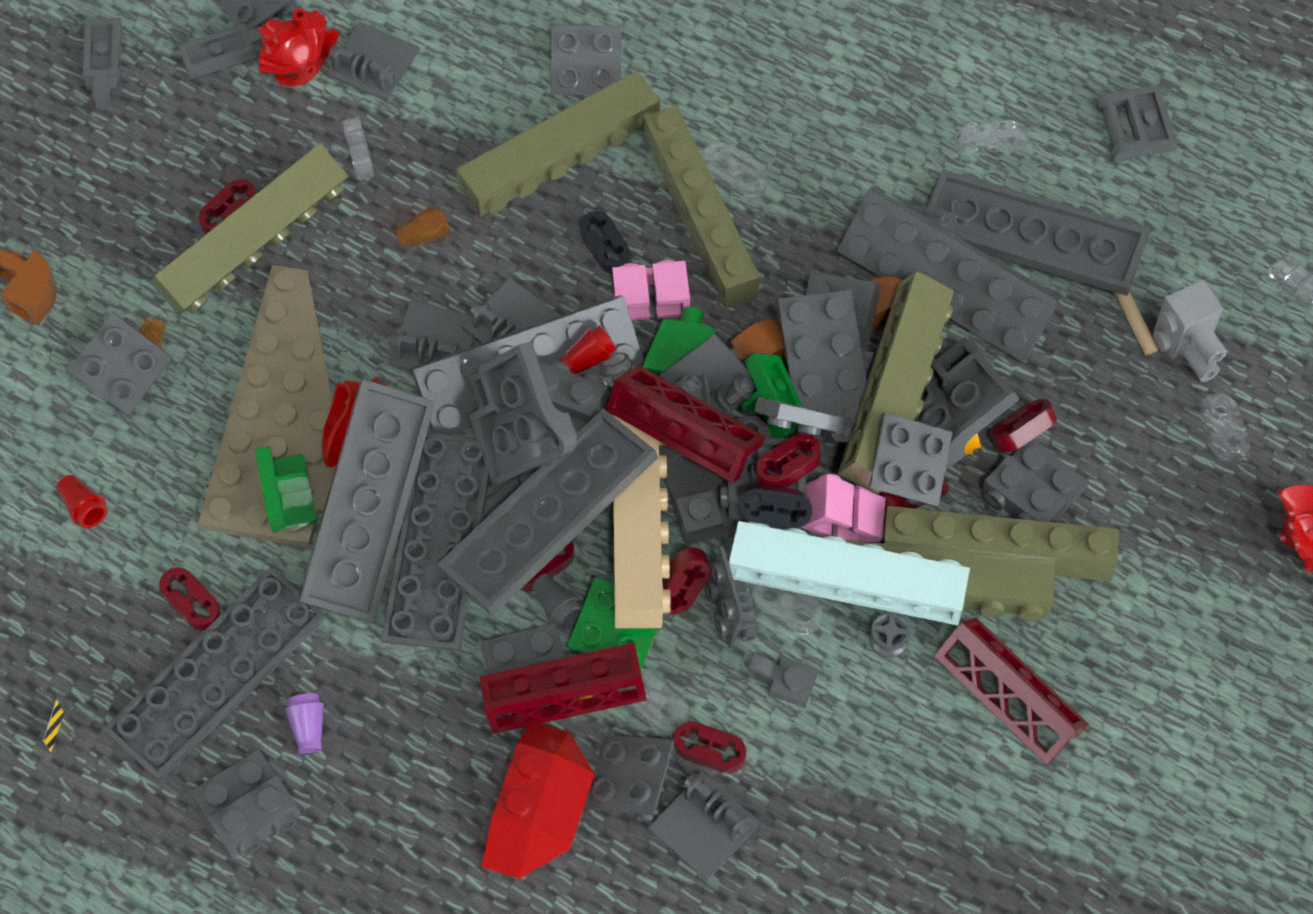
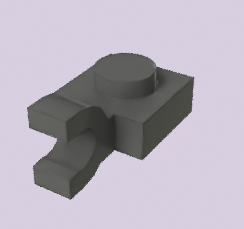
M754 653L746 676L771 684L769 696L806 708L819 669L782 656L781 662L777 666L768 658Z

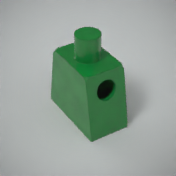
M685 307L682 310L680 321L664 319L646 356L643 368L661 377V372L714 335V328L702 325L704 312L696 307Z

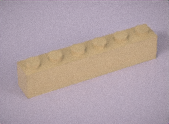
M612 414L614 418L654 448L658 455V459L613 501L615 628H662L663 613H670V589H662V579H669V555H662L661 545H668V521H661L660 511H667L668 509L667 488H660V478H667L666 455H659V446L666 445Z

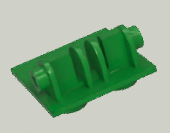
M595 576L567 648L584 654L635 643L640 669L642 670L656 631L659 632L661 628H615L614 583Z

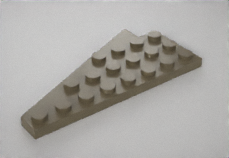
M276 265L271 267L199 518L198 527L201 530L307 548L311 547L317 522L312 525L272 533L266 514L255 449L270 446L274 459L297 454L304 455L318 521L319 514H323L336 465L328 468L325 466L322 458V434L333 398L307 270Z

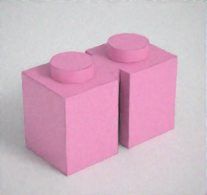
M663 260L652 264V268H646L645 265L635 263L612 268L614 297L618 295L624 296L631 321L650 319L648 285H653L657 318L681 316L683 308L690 307L685 261Z
M834 474L821 475L818 479L806 484V495L809 496L812 504V517L805 526L800 528L826 537L832 536L833 523V536L843 540L870 543L884 540L885 497L870 492V490L862 486H854L841 480L839 476Z

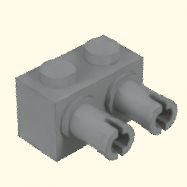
M1204 280L1166 296L1153 331V339L1158 349L1162 352L1166 351L1172 360L1179 357L1186 358L1201 383L1209 381L1219 373L1220 368L1216 363L1223 359L1227 353L1226 348L1214 333L1223 307Z

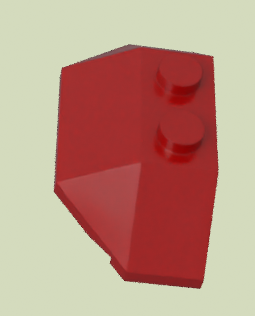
M545 724L528 726L518 741L492 815L482 868L521 879L571 849L595 773L569 731Z

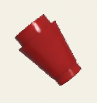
M601 325L594 330L590 327L565 353L566 355L560 358V361L570 368L571 373L576 375L612 358L611 354L618 348Z
M67 475L58 482L57 491L60 493L72 521L76 525H81L83 528H92L104 520L107 508L105 506V499L74 475Z

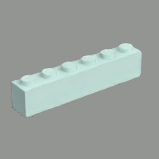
M738 521L729 560L733 580L953 625L959 624L970 568L964 567L953 560L934 561L924 559L921 555L914 552H902L899 554L885 551L882 547L875 544L860 546L846 543L842 538L835 536L820 538L810 536L805 531L796 528L781 530L771 528L768 524L751 521L748 523Z

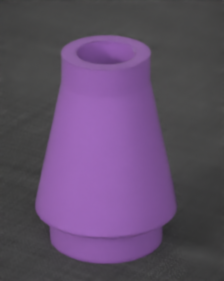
M307 693L289 697L287 699L288 707L285 708V712L298 746V753L305 754L321 751L324 703L320 702L319 694Z

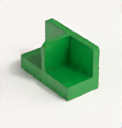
M753 353L744 361L757 388V391L741 405L744 412L761 414L754 412L758 397L803 407L780 356ZM762 414L772 438H786L799 425V423L791 422L790 429L767 423L769 416Z
M270 446L255 449L266 514L272 533L315 524L317 518L304 455L297 454L274 459Z

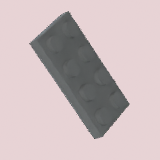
M852 290L778 298L776 304L787 373L803 407L855 420L867 381ZM797 430V434L814 436L820 444L834 442L826 439L822 430L820 436Z

